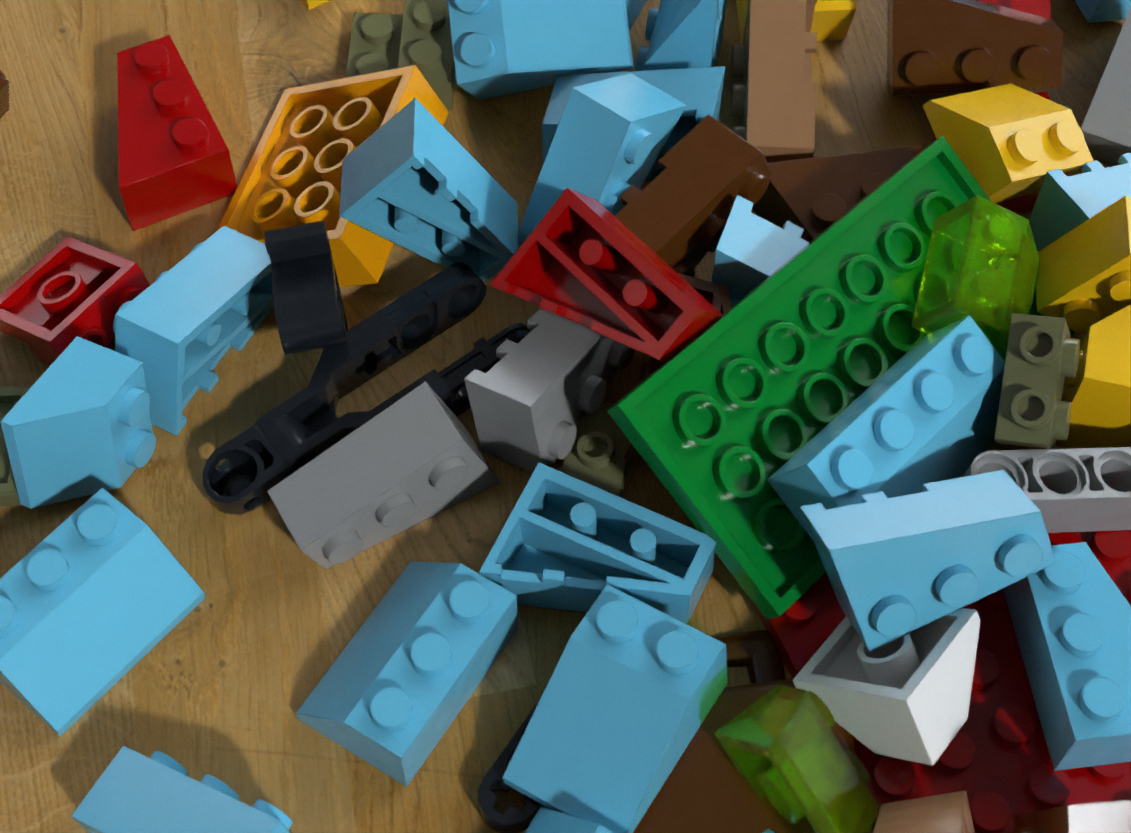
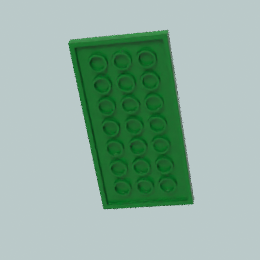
M941 136L904 164L724 313L720 319L608 409L607 412L698 531L707 534L716 542L714 552L767 620L780 617L826 573L814 541L767 480L921 339L942 327L970 315L1003 360L1006 361L1012 313L1044 316L1037 312L1034 258L946 139ZM1069 329L1071 337L1075 331Z

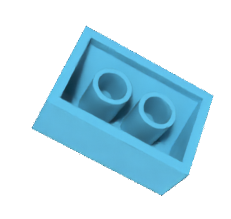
M101 488L0 578V683L58 736H62L206 598L205 593L150 527L104 488Z
M410 561L295 713L297 719L407 787L518 630L517 595L462 563Z

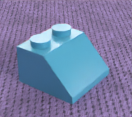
M76 336L0 421L21 505L32 509L95 494L101 488H104L106 491L121 488L136 468H142L148 463L155 449L156 436L153 434L149 408L150 395L147 392L143 362Z

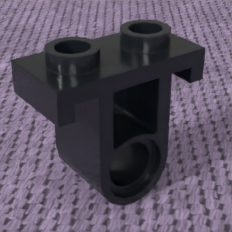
M325 221L264 231L265 246L271 260L276 322L285 355L347 344V316Z

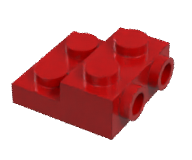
M67 236L0 295V331L27 343L38 360L48 365H51L76 336L109 348V343L115 338L113 331L115 314L125 302L132 301L148 288L150 283L136 262Z

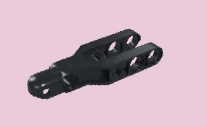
M463 262L455 263L347 330V344L324 348L308 387L267 412L253 426L214 450L207 459L203 470V487L210 504L225 514L242 515L255 510L271 499L267 492L269 489L425 381L458 417L471 408L464 378L474 369L487 373L500 360V358L496 357V349L507 339L519 343L530 332V329L523 323H517L505 328L487 341L482 337L473 343L474 349L454 363L440 372H437L435 369L431 370L372 410L347 412L340 418H337L336 407L339 399L468 317L483 302L487 293V287L483 280L474 274L467 264ZM225 459L219 467L215 468L220 460Z

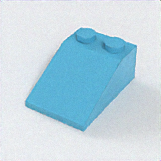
M447 0L457 85L479 100L555 85L557 75L611 73L634 68L625 0Z
M661 0L659 9L650 8L645 29V40H650L649 47H639L635 71L716 67L724 33L727 0Z
M607 584L571 635L502 777L504 783L551 810L600 824L613 833H633L728 683L726 644Z

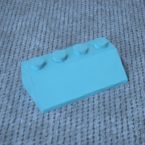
M970 315L926 335L767 481L812 538L800 506L821 503L825 510L862 503V495L883 492L887 498L923 492V484L959 478L969 468L974 458L985 452L995 442L1005 361Z

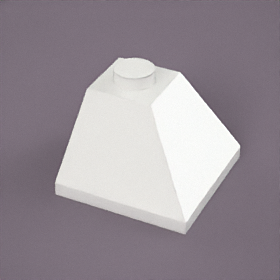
M961 608L869 652L846 616L796 675L793 683L799 693L875 754L933 766L968 719L981 620L977 610Z

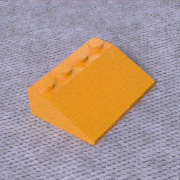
M416 65L285 89L217 231L221 227L226 226L265 244L264 231L325 221L339 286L347 287L378 283L394 242L339 216L343 159L414 98L442 126L449 111Z

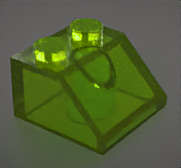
M979 195L936 218L911 327L930 334L970 315L1003 360L1006 361L1012 313L1030 315L1040 267V259L1029 220Z
M778 685L714 732L738 772L757 797L762 801L767 796L776 810L790 823L795 824L806 816L813 827L808 833L870 832L880 809L867 788V785L871 783L870 775L854 753L841 747L830 729L835 725L833 715L826 704L812 691L807 692L804 689Z

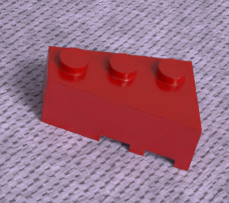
M167 35L117 52L119 191L132 231L233 195L237 189V183L229 149L171 36Z
M568 187L490 284L492 287L522 298L542 309L590 328L592 331L662 361H668L723 315L598 200Z

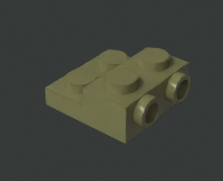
M405 0L404 14L354 13L345 78L416 65L446 109L453 110L455 88L461 87L457 85L447 1Z
M1012 313L995 432V441L1001 450L1055 449L1056 439L1067 440L1071 421V402L1061 400L1064 378H1075L1077 374L1080 340L1070 338L1066 318Z

